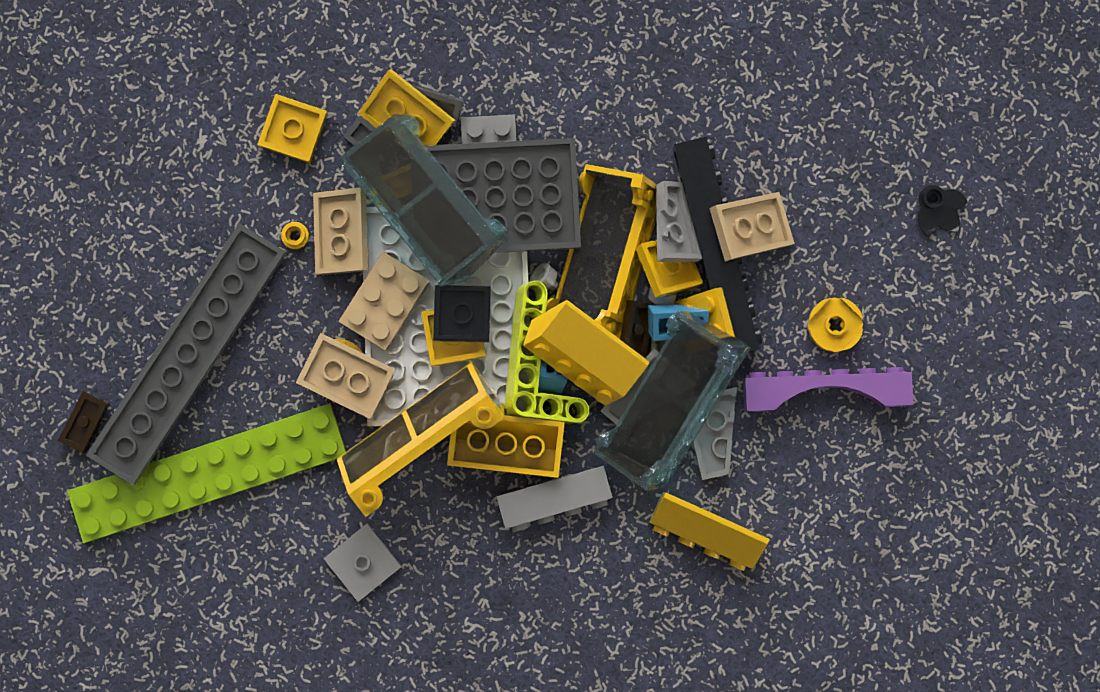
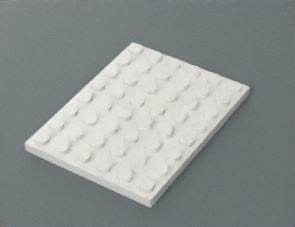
M413 206L367 207L368 271H363V282L382 252H385L430 280L427 288L387 351L365 338V355L396 369L372 420L367 418V426H383L470 362L475 365L504 404V415L510 416L505 409V395L515 294L521 285L528 283L527 252L416 257ZM435 285L491 286L489 343H484L486 357L431 367L421 312L434 309ZM526 315L524 323L528 328L530 326V316ZM522 344L523 354L529 356L531 351ZM520 370L519 379L525 384L528 380V375L524 370ZM520 397L516 400V407L519 411H523L525 408V402Z

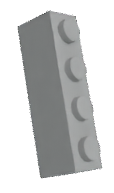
M604 466L496 496L505 529L511 527L512 532L529 528L527 523L538 520L539 525L554 521V515L565 512L566 517L582 513L581 507L591 504L592 509L609 505L607 499L613 498Z

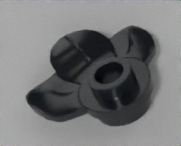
M929 185L923 188L918 197L921 208L917 214V221L923 233L929 236L937 227L948 232H957L960 227L957 210L968 203L964 195L958 190H943L937 185ZM929 194L936 196L937 201L935 204L928 202L927 197Z

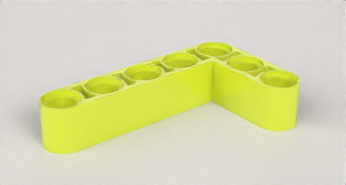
M537 280L530 281L521 285L515 294L505 409L510 416L565 422V424L582 422L589 415L587 402L577 397L538 393L541 359L532 352H530L529 356L524 355L521 347L529 329L524 323L525 316L528 315L533 320L546 312L547 289L545 285ZM528 288H531L535 291V301H532L528 298ZM520 370H524L528 375V380L525 384L519 379ZM518 397L522 398L525 402L523 411H519L516 407ZM545 400L548 401L551 405V412L549 415H547L543 411V403L545 402ZM571 404L577 408V416L575 418L569 413Z

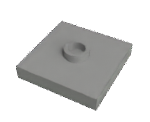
M368 523L324 558L358 602L402 567Z

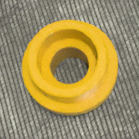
M291 222L283 228L281 239L288 248L300 249L308 242L309 232L303 224ZM294 231L300 233V238L296 241L290 238L291 233Z

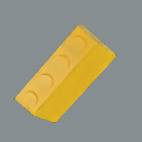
M568 300L531 320L523 344L535 356L545 361L557 372L564 375L575 383L576 386L582 388L605 406L623 398L649 365L648 360Z
M504 415V419L491 428L480 429L469 420L450 435L447 465L559 478L565 422Z
M662 492L649 523L654 525L653 531L667 537L670 532L680 536L678 542L691 548L694 547L695 543L705 547L704 554L718 560L720 555L731 559L729 565L742 571L745 570L746 566L751 569L754 568L770 540L666 492Z

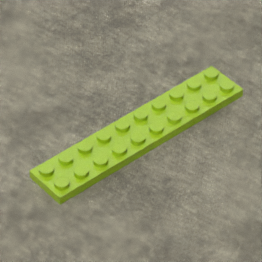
M329 403L149 463L135 486L115 474L67 490L82 541L87 543L337 460L338 457L347 451L332 404Z

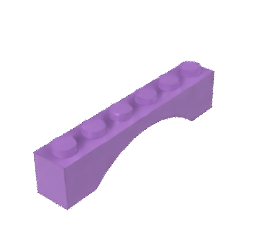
M903 367L886 368L887 373H876V368L859 369V374H848V369L832 370V375H821V370L804 371V376H793V371L777 372V377H766V372L749 373V378L743 379L744 412L774 411L783 402L798 393L824 387L841 388L856 392L872 400L880 407L912 406V372H903Z

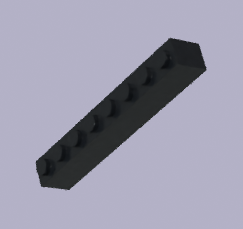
M707 137L674 144L673 153L702 255L700 261L707 290L722 287L736 340L721 345L724 358L727 359L756 352L759 350V344H762V338L759 328L754 329L752 318L755 317V309L752 301H747L745 291H749L748 281L745 275H741L739 265L742 264V258L729 261L724 260L709 209L715 205L728 203L726 196H721L719 186L722 185L719 169H714L712 161L716 159L714 146L712 143L708 144Z

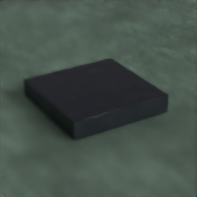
M435 285L433 341L489 343L491 286Z

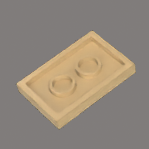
M359 187L313 193L315 274L330 275L368 271L366 189Z
M779 192L715 205L709 208L725 261L795 244Z
M382 252L338 322L387 351L427 288L430 280L385 252Z
M320 333L296 383L372 420L396 369Z

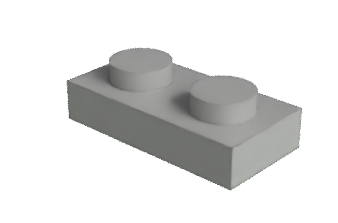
M515 114L461 117L462 144L516 141Z

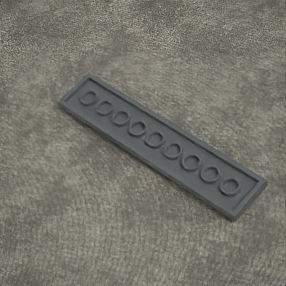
M239 223L86 454L87 457L130 484L136 485L287 254L284 250Z

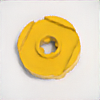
M824 299L809 314L807 329L810 338L819 348L834 353L845 351L853 347L862 336V313L848 299ZM830 318L832 320L839 318L842 321L840 323L842 328L840 332L829 329Z

